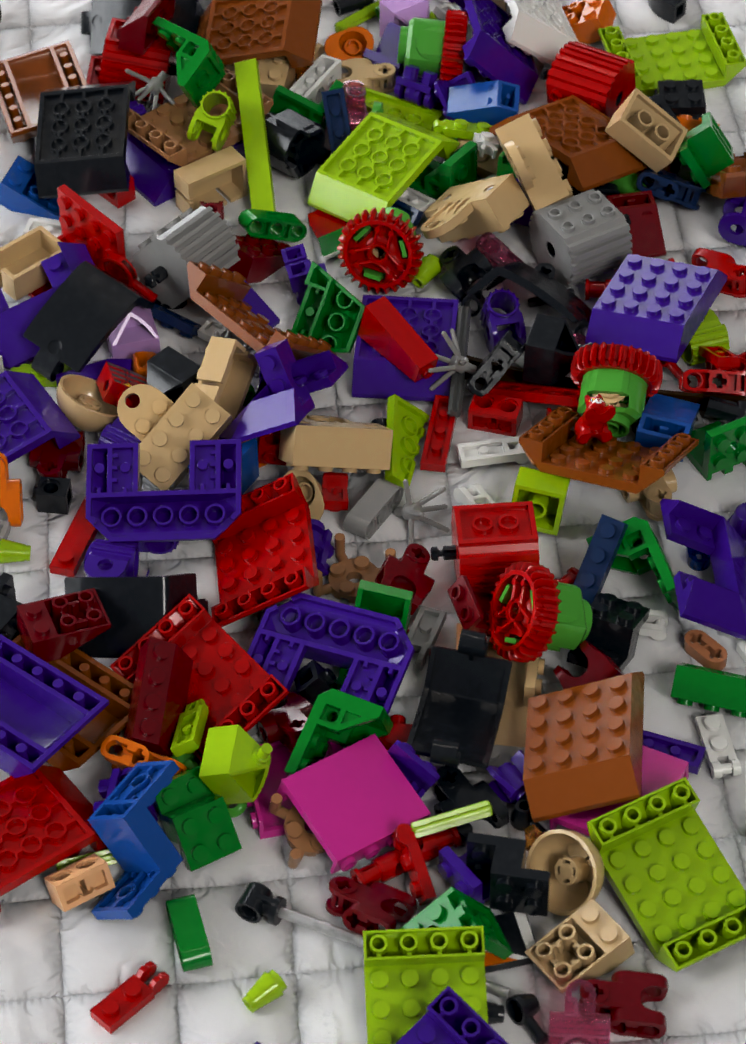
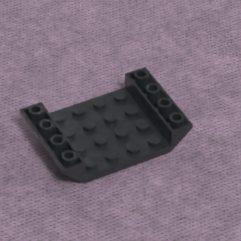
M135 81L53 88L40 92L34 159L39 199L58 198L57 188L63 184L79 196L129 191L130 172L126 164L129 105L130 101H135Z

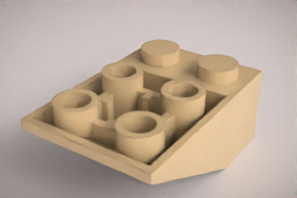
M594 899L589 900L525 951L528 958L561 993L582 985L586 980L596 979L613 971L635 953L630 936Z

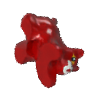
M600 394L593 397L585 395V412L575 423L574 427L576 443L585 445L592 437L597 438L601 443L609 442L613 435L608 429L607 422L616 414V408L613 405L606 406Z

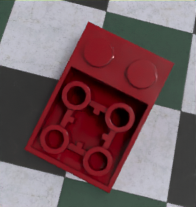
M651 190L606 196L622 214H628L630 217L631 230H629V233L632 235L630 240L633 243V247L630 248L632 254L652 258L666 256L657 204Z
M246 234V236L236 235L237 239L235 242L236 245L239 244L240 246L238 256L241 260L228 270L231 272L237 271L246 278L245 281L247 283L261 282L285 266L281 249L291 247L290 245L273 239L251 237L249 234Z
M95 588L17 605V629L26 650L45 662L61 659L111 628V622Z

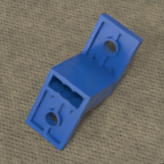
M174 760L137 763L88 819V822L124 870V873L115 882L116 887L109 890L91 910L97 920H132L137 918L143 912V907L147 902L159 893L162 884L175 874L177 866L183 860L147 809L156 801L158 793L172 782V777L179 770Z

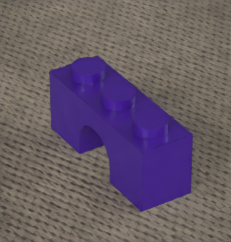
M287 339L267 345L254 354L271 395L294 388L297 396H300L301 399L310 397L307 386L299 387L293 379L292 365L296 360Z

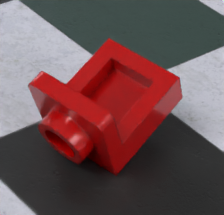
M323 473L322 496L325 504L324 510L332 512L348 510L347 473Z

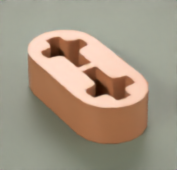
M690 630L685 634L683 647L687 654L706 668L722 670L726 667L728 654L723 646L701 630Z

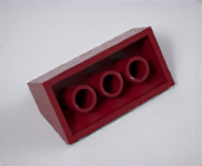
M142 0L141 4L135 7L133 14L127 17L124 25L118 28V48L144 55L159 36L153 22L158 16L170 22L174 17L176 0Z
M149 637L140 648L124 736L128 740L144 745L150 752L170 758L174 755L170 748L180 713L185 712L193 660L177 644Z

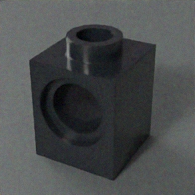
M41 476L38 486H34L33 501L37 502L38 512L68 514L73 498L71 479Z

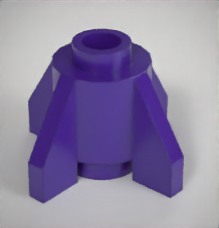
M518 750L510 759L512 763L506 762L499 767L489 765L486 769L495 779L488 785L502 801L516 804L520 799H527L523 783L524 752L522 750Z

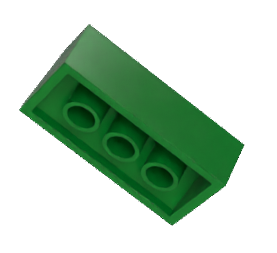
M688 663L677 664L670 696L677 698L676 703L692 706L693 702L704 704L703 709L719 712L720 708L730 710V715L746 718V676Z

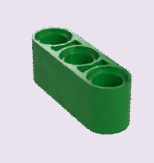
M246 209L238 217L241 227L251 237L299 242L307 234L306 226L291 213Z
M195 895L166 900L167 914L183 972L212 966V955Z

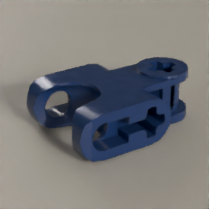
M649 166L642 171L636 182L637 188L641 191L651 190L655 197L677 202L693 210H699L700 205L698 201L701 193H706L707 188L703 189L700 184L684 180L680 176L662 169L656 173ZM648 176L653 178L654 183L649 182L646 177ZM669 184L673 185V191L669 190Z

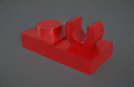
M699 346L698 354L706 359L705 369L729 371L731 367H740L741 357L724 347Z

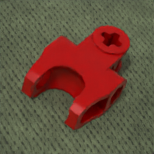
M689 369L679 375V390L690 393L746 397V371ZM692 375L697 378L698 384L696 388L688 385V376ZM718 378V381H721L719 387L713 383V380Z

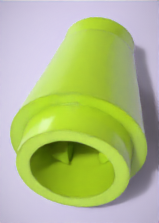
M428 254L421 259L423 263L418 268V274L412 280L413 285L417 288H423L441 273L443 265L437 256Z
M1 538L0 564L30 561V545Z
M274 970L268 973L264 972L246 996L242 998V1001L254 1013L257 1009L283 996V991L287 986Z

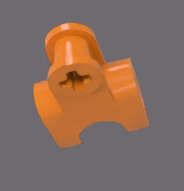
M0 452V507L6 511L10 526L21 527L24 519L21 479H9L8 460Z
M117 735L106 737L101 744L100 752L105 760L112 763V769L134 767L140 762L174 760L179 767L174 776L187 771V767L181 762L150 752L144 745ZM118 744L123 747V750L119 751L117 755L109 754L111 746Z

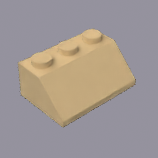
M635 88L613 114L605 132L657 173L673 162L688 129L639 89Z

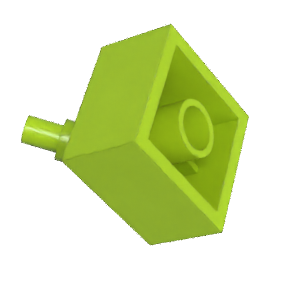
M520 466L514 486L512 502L532 501L537 531L557 536L570 478Z
M239 724L208 728L199 778L214 794L223 796L226 805L255 802L268 776L272 746L269 743H264L260 746Z

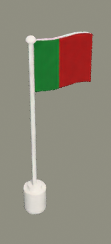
M492 174V175L487 176V177H485V178H483V179H488V178L496 177V174ZM320 210L309 213L310 229L320 245L322 254L319 257V262L326 263V260L336 257L342 252L337 250V246L341 243L338 241V238L342 235V229L344 226H347V222Z

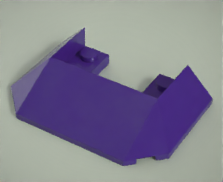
M57 242L62 252L41 261L52 285L51 289L9 308L0 288V355L2 356L5 369L10 370L12 367H19L21 364L34 360L40 347L23 336L24 332L49 298L82 262L87 261L95 265L85 244Z
M328 350L296 360L292 365V376L299 387L306 385L309 393L333 386L349 367L345 361ZM266 385L222 432L219 439H242L243 442L296 426L315 404L311 396L301 399L300 396L298 397L294 388L271 395Z
M242 439L191 440L189 490L139 491L140 445L138 442L87 444L85 518L111 543L216 540L242 514Z
M662 499L660 506L666 539L710 555L715 583H711L681 571L673 577L680 617L746 641V542L723 516L681 500Z
M301 592L292 596V600L278 607L274 605L266 609L247 653L269 675L272 674L290 691L303 658L348 669L349 671L340 691L383 706L387 714H389L415 652L399 618Z

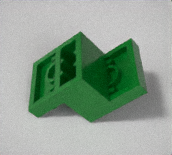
M710 111L702 115V124L687 132L678 150V157L684 166H689L692 171L690 172L692 180L695 184L700 183L703 189L711 185V176L734 163L733 147Z
M201 766L194 767L172 777V782L158 793L154 802L167 837L170 841L179 845L187 869L191 872L242 849L224 797L212 793L208 786L199 778Z

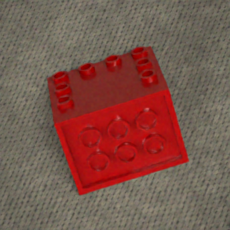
M65 184L58 187L57 203L59 206V222L62 235L57 238L66 243L85 244L97 267H99V262L109 253H116L126 258L123 229ZM107 261V266L111 273L121 281L128 282L126 272L116 263ZM49 282L28 295L31 297L37 296L51 289L52 285Z

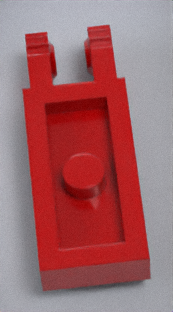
M401 823L392 832L394 848L402 851L400 862L403 870L409 873L411 879L409 886L412 896L418 900L420 906L426 905L436 898V893L419 844L412 831L413 828L406 823Z
M148 961V963L139 968L136 975L133 974L90 1010L91 1018L112 1034L155 998V995L169 983V975L166 972L158 973L147 986L145 982L157 970V965Z

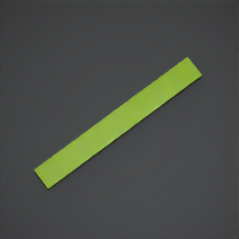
M253 58L234 63L251 208L276 212L259 66L257 59Z

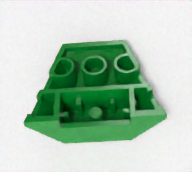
M312 261L304 283L308 287L292 330H287L296 335L301 333L307 338L308 336H312L317 340L321 338L332 346L330 350L334 353H351L359 331L365 305L317 263Z

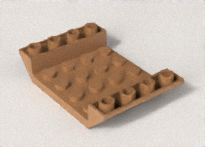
M225 68V76L217 85L215 91L220 89L221 92H226L231 97L237 114H235L237 119L234 121V125L230 127V133L220 150L243 140L236 74ZM184 93L173 99L175 101L174 105L168 101L142 116L129 108L128 132L169 162L183 167L216 152L212 150L211 142L214 134L202 130L198 140L191 141L187 139L190 122L198 108L192 105ZM262 93L265 115L269 113L274 100ZM217 104L210 110L209 115H222L228 106Z

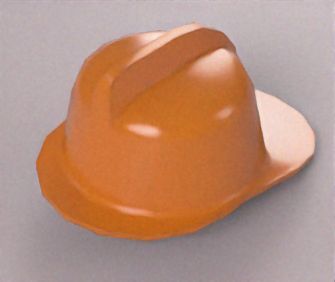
M355 26L329 36L325 41L324 50L326 55L341 61L352 58H364L362 55L365 49L372 50L374 40L372 34L367 29Z

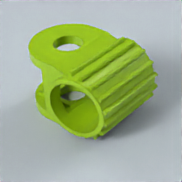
M213 89L211 92L207 91L205 96H202L201 106L195 111L190 122L187 139L191 141L198 140L202 130L214 134L211 139L212 150L217 152L220 151L230 133V127L234 125V121L237 119L235 116L237 111L231 97L226 92L223 93L220 89L218 91ZM217 104L228 106L222 115H209L210 110Z
M711 309L707 312L704 321L701 322L681 355L684 362L690 366L706 361L704 357L698 354L699 346H722L727 350L730 349L726 326L720 323L717 315Z

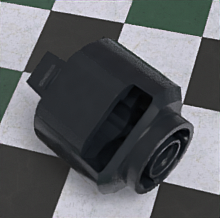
M291 109L278 114L275 112L265 114L270 164L272 167L293 178L300 179V177L309 173L316 164L322 166L329 158L331 150L324 146L325 132L320 124Z

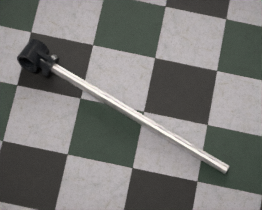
M249 883L235 905L236 913L247 922L258 923L262 917H265L269 924L276 926L284 919L363 948V935L286 908V898L281 896L273 898L271 890L261 883ZM486 980L487 993L506 1000L509 998L511 988Z

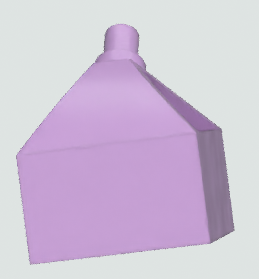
M429 0L379 1L380 37L382 38L390 22L399 26H409V20L413 17L429 18Z
M135 306L110 334L106 342L111 359H132V354L140 351L154 352L156 354L160 352L159 335L151 309Z

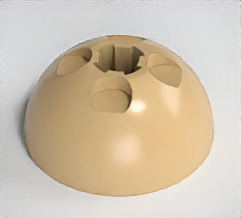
M75 374L64 375L60 378L56 393L57 404L73 426L86 432H101L106 425L112 424L118 417L117 407L102 400L96 380Z
M568 829L549 830L541 834L533 842L528 852L526 869L550 872L549 912L560 916H570L589 900H596L604 883V863L598 849L587 837Z

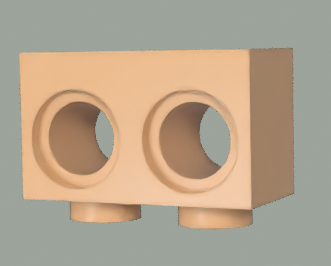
M95 853L43 878L52 903L63 912L116 887L107 862Z

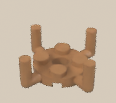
M337 533L335 535V557L338 563L330 566L327 584L323 585L322 571L318 570L319 585L313 587V595L320 597L331 593L339 600L341 597L348 599V603H355L360 581L353 583L349 580L359 579L375 583V578L380 568L369 562V559L365 556L348 559L345 554V535ZM388 548L385 551V559L389 554L396 557L395 549Z
M275 793L271 797L269 811L285 820L284 832L287 842L292 848L287 865L290 869H296L304 855L316 856V854L326 853L315 835L305 830L304 825L306 822L296 807L293 806L289 810L281 806L283 798L281 794Z

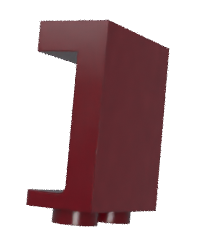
M461 575L447 590L463 629L487 633L490 625L486 623L489 620L487 611L490 610L491 604L489 601H492L493 595L491 591L494 590L471 587L467 576Z

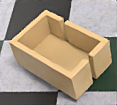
M232 146L173 170L174 185L177 189L175 190L176 207L183 213L189 208L195 211L200 207V201L205 203H219V201H223L224 206L227 205V200L215 189L231 203L248 195L246 159Z
M40 225L0 248V288L3 287V291L17 301L49 283L50 281L41 261L62 252L57 243L62 241Z
M211 336L209 344L205 349L202 364L197 371L196 379L198 383H194V385L226 410L234 420L241 412L258 362L236 339Z

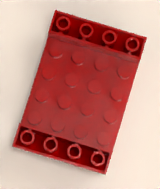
M290 473L242 495V514L216 540H212L215 545L220 603L211 607L212 619L220 627H224L319 585L310 509L295 475Z
M190 593L109 666L115 673L134 684L140 648L149 637L177 644L193 660L186 705L203 699L209 709L200 748L193 752L200 763H202L208 728L239 724L248 732L290 693L222 629Z
M42 765L33 774L18 778L10 776L0 782V896L88 845L94 851L107 849L104 842L88 822V819L94 813L93 805L60 768Z

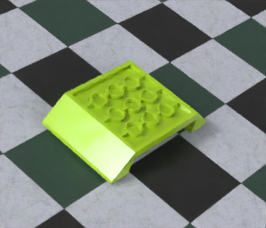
M722 12L702 15L701 28L696 30L690 29L688 31L624 39L619 26H608L598 29V34L606 52L634 61L636 88L647 97L654 96V89H657L658 81L694 79L702 80L703 89L722 87L746 67V59Z
M370 112L316 171L307 203L313 208L346 222L353 219L357 213L361 215L365 209L370 213L372 208L375 207L377 212H380L383 207H391L436 156L447 160L460 146V142L392 114Z
M686 777L587 822L591 842L596 846L602 857L606 878L654 958L675 972L746 939V891L695 811L700 799Z
M484 926L363 931L367 1044H396L426 1014L427 1006L447 986L454 990L488 1023L484 963Z

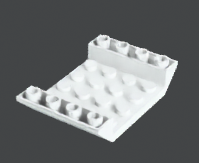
M504 0L509 6L512 16L502 28L506 36L505 40L510 46L520 48L526 55H533L541 63L551 65L555 61V56L560 53L559 50L564 48L565 44H568L569 41L579 42L559 0Z

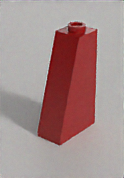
M383 296L366 305L358 331L360 338L412 381L417 382L423 378H430L434 373H429L428 369L435 368L439 358L391 302Z

